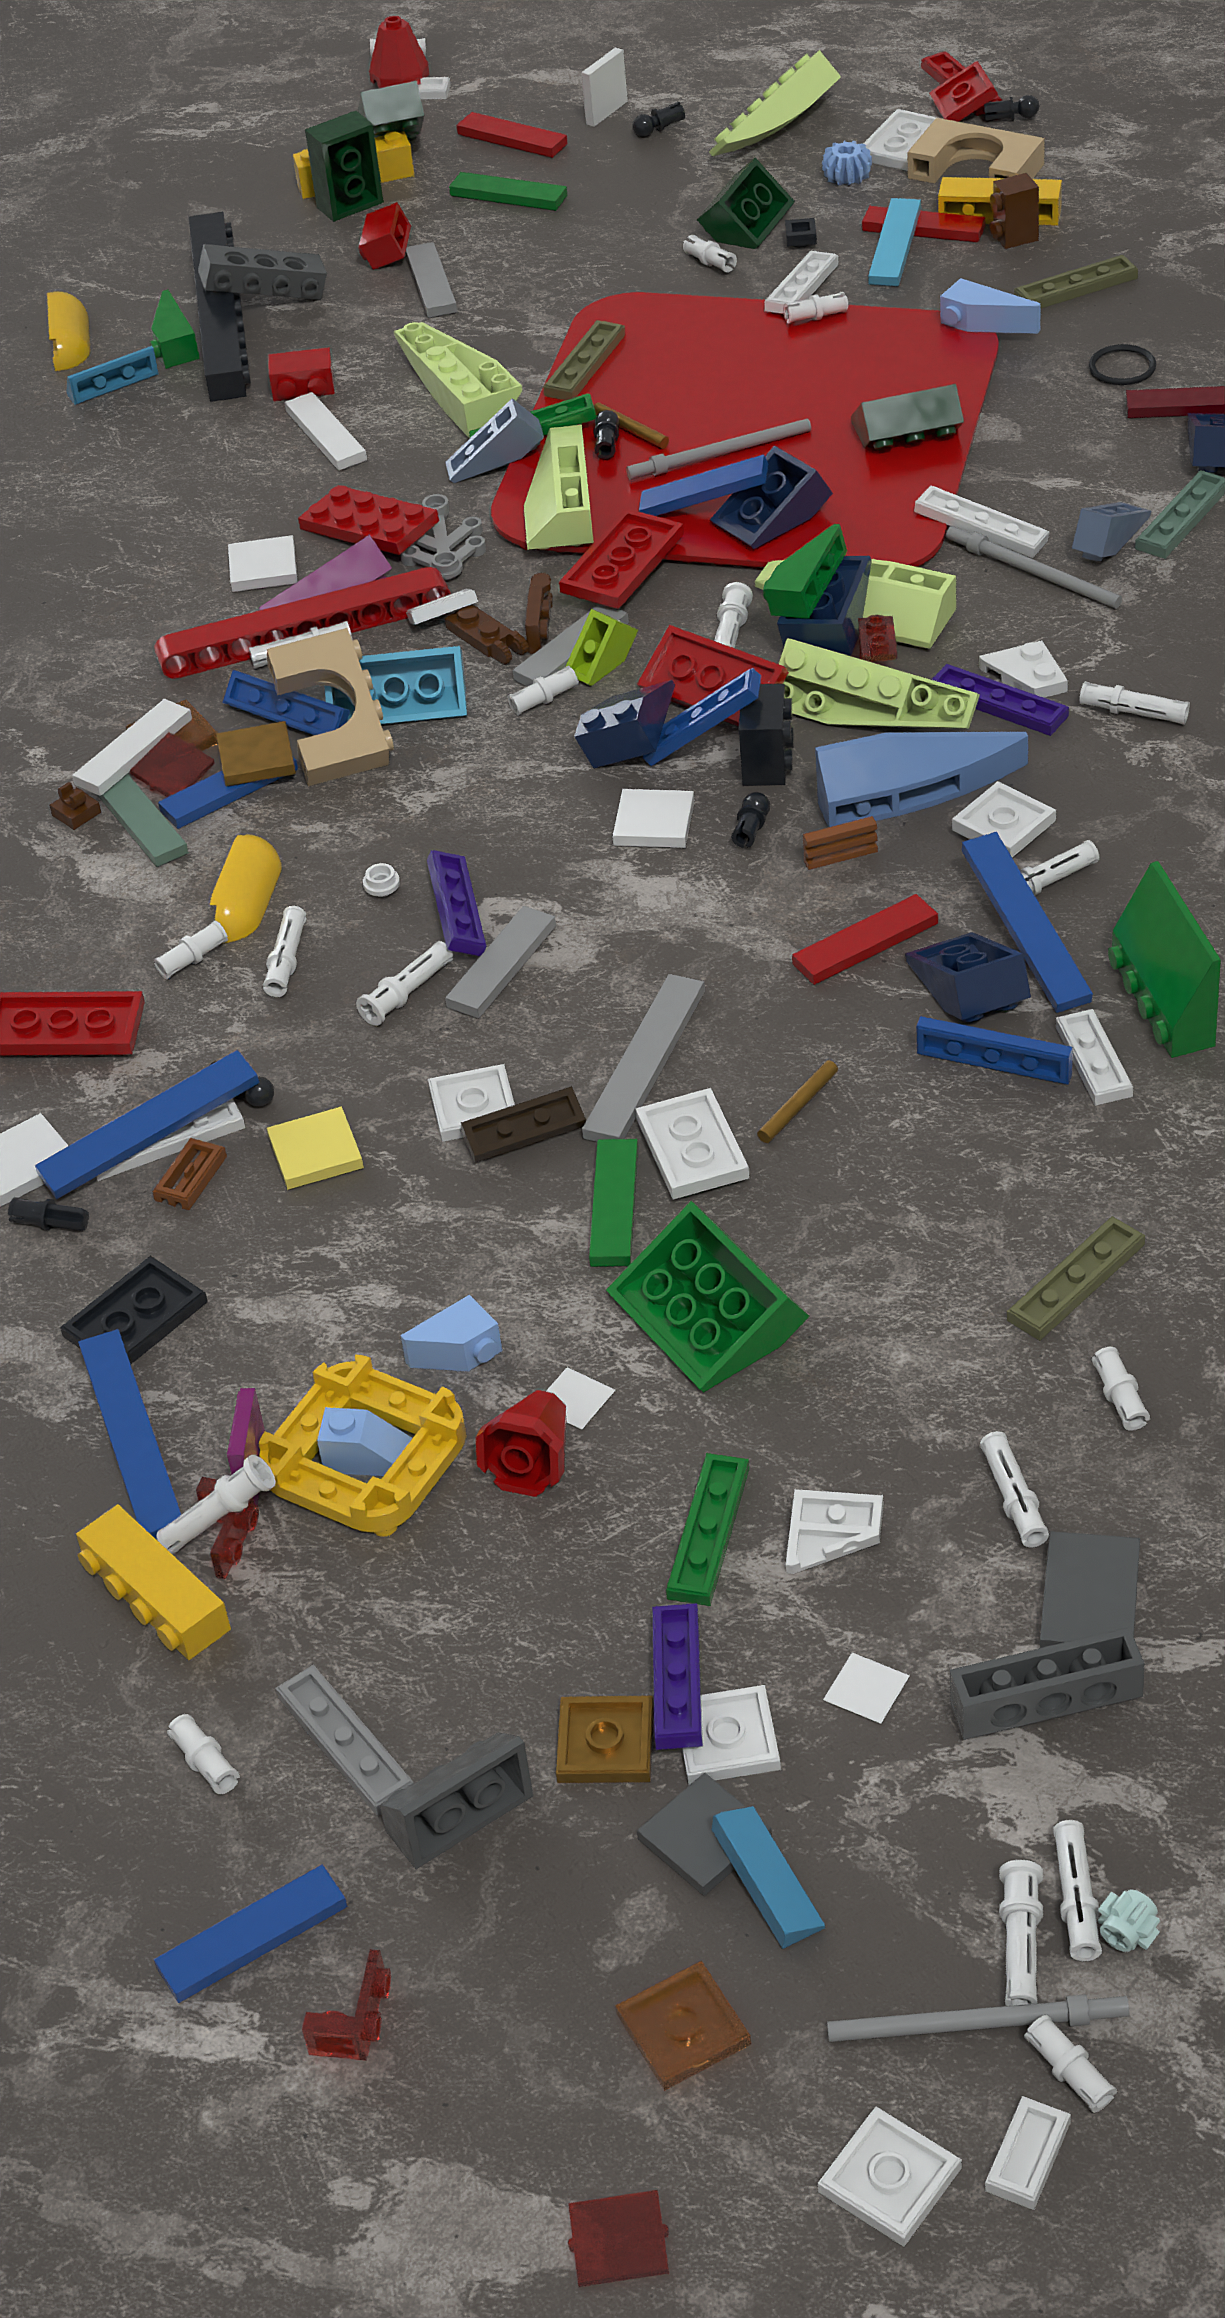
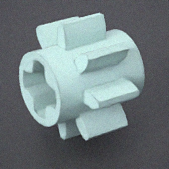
M1137 1890L1124 1891L1120 1897L1110 1892L1098 1908L1102 1914L1097 1920L1098 1923L1102 1924L1100 1933L1105 1941L1117 1950L1129 1952L1134 1950L1137 1945L1147 1950L1159 1934L1156 1926L1159 1924L1160 1919L1155 1917L1158 1913L1157 1907L1149 1897Z

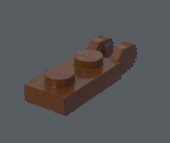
M542 572L532 576L529 586L525 631L529 646L528 653L530 654L536 653L542 648L543 640L549 639L548 620L551 619L553 595L550 593V575Z
M473 604L462 607L445 618L447 630L488 658L492 657L496 661L501 662V664L503 663V665L512 660L513 656L510 649L520 655L529 650L528 643L522 634L520 635L516 630H510Z

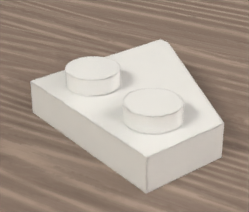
M795 1489L786 1557V1572L794 1574L879 1544L884 1506L883 1495Z

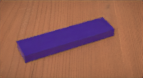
M946 664L931 679L980 694L976 710L1049 736L1069 717V707L949 664Z
M431 850L427 858V864L447 950L481 956L487 946L466 859L464 856Z
M694 1603L652 1607L656 1750L702 1747L698 1605Z

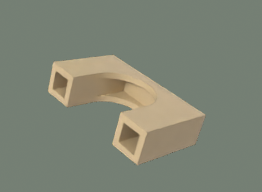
M936 118L907 152L908 178L936 183L946 169L954 163L969 159H983L993 162L989 167V178H1007L1027 173L1033 179L1044 165V138Z
M348 628L267 649V664L277 695L312 686L325 685L345 693L355 707L352 717L340 728L297 740L298 758L308 786L389 765V751L394 750L389 730L383 731L380 720H383L380 702L378 699L372 700L369 691L373 689L368 669L362 670L359 660L363 659L360 644L357 639H351Z

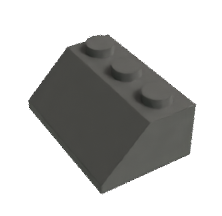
M498 1732L485 1741L474 1743L462 1755L445 1765L435 1767L426 1777L406 1789L396 1791L387 1801L380 1804L386 1833L415 1869L423 1866L533 1797L525 1743L520 1736Z

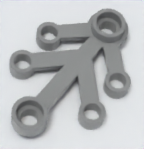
M432 494L423 499L422 505L437 509L440 521L433 526L434 537L426 534L422 535L400 554L401 562L406 566L422 564L427 567L437 568L444 580L448 581L454 579L462 572V562L468 557H478L486 552L485 539L480 536L483 532L482 522L478 517L465 518L462 521V525L447 536L445 520L450 512L448 498L441 494ZM466 537H469L466 539L465 545L456 552L450 551ZM415 544L437 553L435 555H431L420 551L418 546H415Z

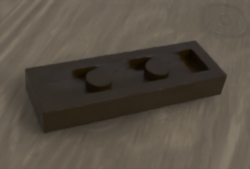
M571 1086L461 1122V1132L473 1161L476 1163L582 1128L586 1123V1118Z

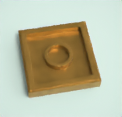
M285 721L216 733L226 786L296 774Z
M561 1697L556 1765L557 1783L651 1782L653 1697Z

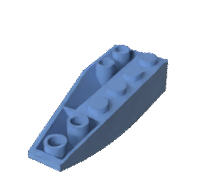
M1026 732L882 733L815 747L818 805L827 826L832 827L873 816L875 821L944 803L993 783L1027 765L1028 734Z

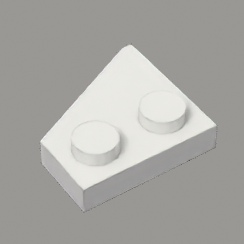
M1043 641L1026 643L1022 646L979 656L980 670L985 673L991 669L1001 674V682L1043 698L1068 692V680Z

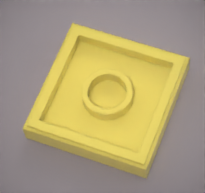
M342 1106L266 1128L287 1190L364 1168L362 1157Z

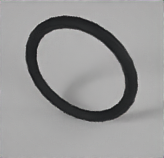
M1117 344L1104 347L1094 353L1089 361V369L1092 375L1102 382L1113 385H1132L1149 378L1154 373L1157 363L1152 353L1145 348L1131 344ZM1131 351L1144 355L1149 360L1150 366L1144 374L1136 377L1113 378L1099 373L1095 364L1099 357L1107 353Z

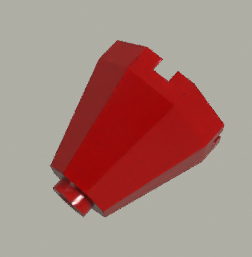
M389 16L378 27L369 75L370 82L375 84L377 81V87L379 88L415 80L420 85V79L429 75V65L409 23L401 19L400 16Z
M536 1390L481 1427L475 1437L477 1466L485 1474L489 1469L496 1476L493 1482L503 1491L536 1497L544 1492L546 1486L551 1484L552 1487L558 1483L565 1471L566 1405L554 1393Z

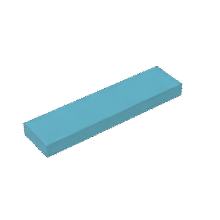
M891 198L868 275L869 284L899 286L921 211V200Z

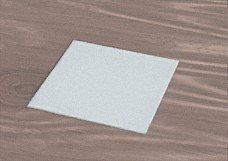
M567 1367L546 1392L554 1393L566 1405L567 1423L583 1429L614 1393L615 1389Z
M851 1653L823 1700L881 1724L910 1675Z

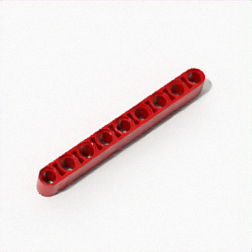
M425 567L167 634L156 641L154 651L164 675L172 679L182 678L251 660L249 647L307 633L313 627L321 629L347 621L351 633L407 619V610L445 597L451 593L441 572L434 567Z

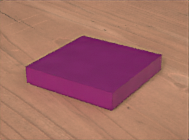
M240 1388V1391H238L227 1451L231 1474L242 1468L244 1460L250 1455H257L259 1457L260 1454L258 1443L265 1432L255 1388ZM260 1492L248 1500V1506L243 1510H257Z

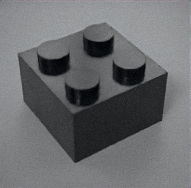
M760 684L758 699L740 709L739 742L742 786L786 785V771H793V750L787 749L794 748V727L791 726V721H787L792 720V698H785V684Z

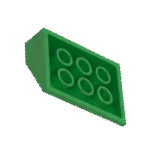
M1159 861L1152 862L1113 929L1112 947L1108 948V957L1114 970L1118 969L1121 973L1127 993L1133 994L1136 998L1142 1018L1148 1019L1151 1023L1157 1043L1159 1045L1163 1044L1170 1057L1174 1058L1216 1046L1221 959Z
M692 1201L685 1206L606 1289L612 1298L703 1393L781 1347L810 1317L711 1217Z

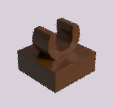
M71 782L58 788L60 798L50 804L52 816L73 830L101 813L99 802L77 787L73 789Z

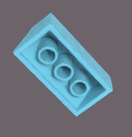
M460 646L362 656L363 659L359 660L362 670L368 669L371 676L373 689L369 691L372 700L378 699L383 713V720H380L381 725L467 716L463 655ZM324 685L326 702L350 710L348 722L355 711L351 699L339 689Z

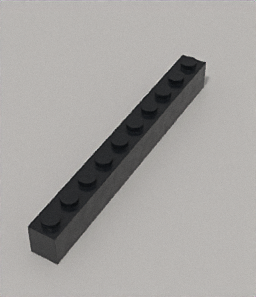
M223 212L188 216L204 370L210 402L247 397L245 384H251L240 293L205 290L198 272L203 244L234 247L231 222L225 223Z

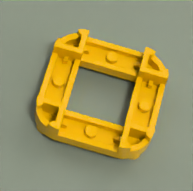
M355 1354V1361L335 1364L327 1368L325 1363H322L312 1372L315 1384L274 1435L265 1431L258 1443L260 1448L259 1457L271 1468L276 1481L275 1486L270 1491L285 1500L356 1530L374 1532L381 1537L390 1536L397 1530L399 1525L413 1515L462 1450L466 1440V1428L462 1410L455 1401L454 1393L442 1386L435 1394L373 1369L370 1357ZM325 1407L369 1410L389 1424L415 1434L382 1479L372 1476L368 1483L312 1461L319 1451L317 1440Z

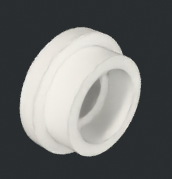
M384 863L369 867L363 878L365 891L370 895L378 897L390 895L400 885L398 873L394 871L392 866Z

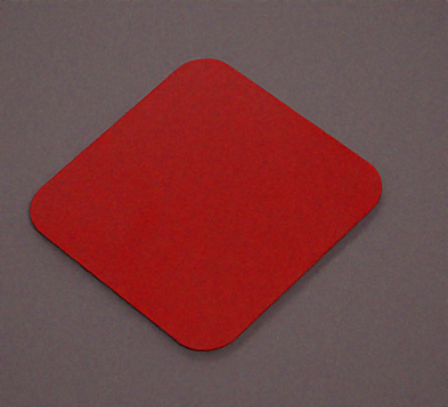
M629 292L608 296L587 305L574 317L545 384L597 320L624 325L625 336L577 397L590 394L593 405L599 402L669 438L668 446L662 449L619 427V437L615 441V454L609 459H602L598 457L599 453H595V419L579 424L582 425L593 542L600 537L625 508L639 512L642 491L763 454L766 456L776 446L816 469L833 494L811 519L753 549L711 523V517L732 494L657 516L683 523L684 535L663 559L683 562H705L717 565H743L752 568L765 567L768 562L787 559L833 524H840L847 548L845 556H870L871 559L918 567L932 559L941 548L948 525L914 512L915 502L931 485L952 494H958L998 356L999 342L995 332H966L941 324L940 310L848 305L847 312L825 315L821 320L814 321L810 318L788 324L784 314L765 311V300L649 292ZM956 384L964 423L956 430V434L944 438H937V434L924 436V441L914 444H906L905 440L893 442V447L876 451L874 446L864 448L851 421L852 414L862 402ZM542 388L533 411L566 400L546 397ZM807 418L811 423V431L674 467L668 469V473L657 476L648 474L629 479L626 473L627 466L649 461V458L655 455L664 454L668 456ZM544 435L536 449L529 451L522 459L509 463L491 505L492 522L497 532L508 541L519 545L527 550L524 503L547 435ZM586 543L580 546H557L540 550L585 553L593 543Z

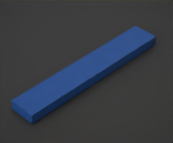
M997 831L962 842L961 851L1020 952L1023 953L1024 959L1055 1012L1059 1013L1092 1002V991Z
M236 1050L36 1164V1171L54 1197L58 1199L259 1083L258 1075L241 1053Z
M119 1329L78 1341L136 1520L157 1540V1532L180 1517L181 1512Z

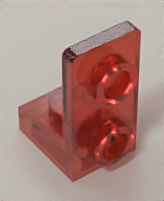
M871 615L868 618H858L860 659L868 662L896 660L897 646L893 616Z
M201 1478L196 1488L198 1501L204 1499L215 1490L216 1479ZM253 1497L248 1500V1506L242 1511L229 1512L216 1521L224 1523L210 1551L217 1578L226 1579L232 1565L238 1564L243 1551V1542L248 1532L253 1531L257 1525L259 1508L255 1505Z
M370 1949L355 2017L347 2016L338 2011H325L323 2013L306 2012L302 2031L309 2055L367 2061L371 2042H378L382 2023L381 2012H378L380 1999L388 1997L391 1986V1970L384 1967L380 1950Z

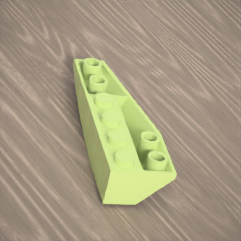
M820 50L811 58L808 54H805L794 64L797 69L796 71L792 67L779 77L780 85L775 81L763 92L762 95L765 97L763 101L758 98L746 109L749 112L747 116L742 113L730 124L733 127L731 131L726 128L714 139L717 144L709 153L712 156L736 151L778 132L808 109L841 76Z
M423 322L409 323L404 328L394 331L398 343L423 384L444 412L468 438H470L469 432L471 430L484 426L512 398L516 401L523 391L522 385L497 360Z
M582 425L549 429L524 503L527 550L548 549L550 547L567 545L580 546L586 543H594Z
M871 559L861 632L885 640H893L930 649L956 610V576L896 562ZM784 560L768 562L755 580V587L763 590L765 582L769 580L776 566Z
M789 638L786 640L779 662L789 672L783 684H785V698H792V714L828 725L969 729L980 694Z

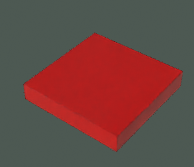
M978 61L929 93L943 118L957 122L999 95Z

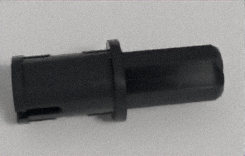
M14 1197L8 1207L9 1221L11 1223L41 1226L46 1231H49L51 1227L83 1231L87 1228L89 1212L78 1207L56 1205L53 1199H46L43 1202Z

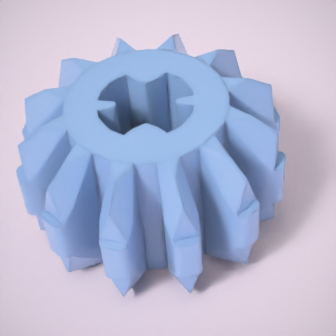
M843 141L840 144L833 143L832 147L825 149L822 161V170L824 171V176L828 178V182H837L839 186L842 184L850 186L851 183H861L862 179L869 178L872 166L870 150L866 148L865 144H857L856 141Z

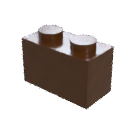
M1027 173L993 181V194L990 195V204L993 210V221L990 223L992 237L997 239L1005 249L1039 241V186Z

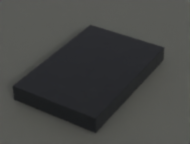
M150 1255L63 1324L60 1329L62 1336L78 1348H80L78 1341L119 1329L131 1365L208 1303L206 1292Z

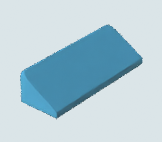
M150 346L67 376V396L76 405L158 375L154 348Z
M747 1807L724 1811L714 1815L711 1830L782 1949L825 1929L824 1922L755 1808Z

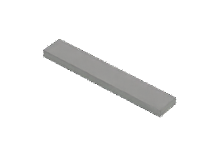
M668 974L583 1126V1139L596 1142L599 1139H625L636 1119L635 1108L643 1106L705 992L704 981Z

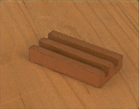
M871 816L803 834L804 863L808 870L878 852V846L875 842L878 841L875 832L877 830L875 819Z
M190 1138L152 1191L154 1200L162 1203L164 1199H167L168 1204L175 1207L179 1202L182 1205V1209L190 1210L226 1159L225 1147ZM200 1150L201 1152H200V1154L197 1156V1158L195 1159V1161H194V1162H191L192 1159L194 1158V1156H195V1155L197 1154V1152ZM184 1172V1176H183V1178L180 1180V1182L178 1183V1185L176 1186V1188H175V1189H172L173 1186L175 1185V1183L177 1182V1180L180 1178V1176H181L182 1173Z

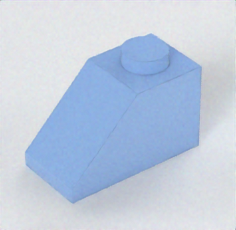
M470 1295L400 1335L405 1363L410 1368L468 1372L478 1365L488 1362L495 1355L502 1352L498 1323Z
M325 1407L317 1442L322 1465L343 1474L384 1476L412 1440V1437L369 1410Z

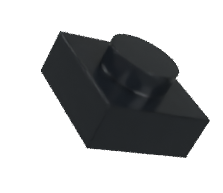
M815 218L785 220L787 247H806L817 244Z

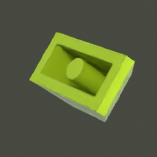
M591 609L566 666L569 665L574 670L578 680L593 686L625 661L638 629Z

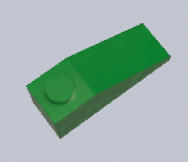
M163 290L151 327L153 340L149 341V344L154 348L155 358H159L164 368L167 369L198 360L200 357L194 330L169 290Z
M833 524L776 566L763 587V597L768 603L772 616L809 619L847 553L840 524Z

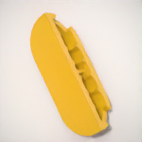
M61 291L47 293L50 341L53 340L55 371L73 368L88 358L90 354L89 318L84 305L75 296Z
M237 835L211 896L210 905L216 906L215 921L221 924L228 936V941L225 943L243 939L258 928L281 873L282 864L277 851L265 839L255 835Z

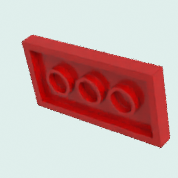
M342 485L332 488L327 495L311 505L305 513L298 517L301 530L355 544L370 535L380 550L398 555L440 521L437 509Z
M625 508L559 581L560 593L619 609L684 535L683 523Z
M669 625L637 685L641 689L673 680L675 688L671 701L690 708L749 669L754 668L761 675L760 684H783L789 672L780 664ZM740 710L723 721L739 726Z
M0 992V1055H132L145 1004L143 992Z

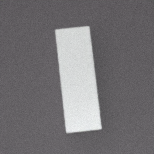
M1090 1009L1056 1017V1029L1064 1045L1073 1047L1072 1061L1094 1105L1133 1097V1086L1094 1010Z

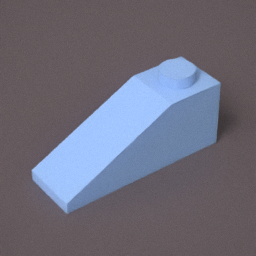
M962 278L940 296L941 324L966 332L1037 334L1040 331L1041 303Z

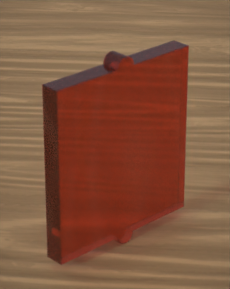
M168 732L130 769V774L149 785L151 791L157 790L166 797H169L195 784L214 765V759L196 749L194 743L188 744Z
M658 2190L568 2203L573 2237L569 2239L568 2246L569 2250L575 2253L579 2287L669 2274L665 2238L669 2236V2230L666 2224H662Z

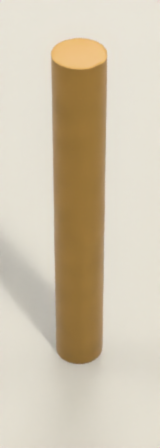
M599 402L594 405L596 415L603 410H612L618 415L620 428L662 449L668 446L669 438Z
M827 1060L757 1132L758 1138L764 1143H769L838 1072L837 1065L833 1061Z

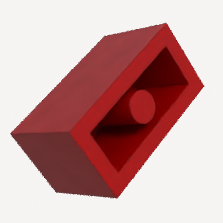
M398 202L366 215L358 248L361 257L365 261L368 260L373 270L402 259L405 256L411 224Z
M330 347L268 354L269 379L273 401L294 399L311 392L316 396L335 394Z

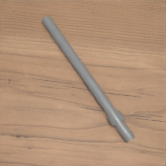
M807 418L668 456L664 454L650 457L649 461L627 466L626 473L629 479L653 474L654 476L668 473V469L809 432L811 431V423Z
M950 526L947 530L946 538L966 546L967 551L979 556L986 554L1117 609L1121 605L1122 596L990 542L985 535L977 532L971 534L954 526Z
M1082 1994L1066 1996V2001L828 2021L829 2042L1023 2026L1032 2025L1033 2022L1044 2015H1049L1053 2023L1069 2022V2027L1090 2025V2020L1129 2017V2004L1127 1996L1087 1999V1995Z

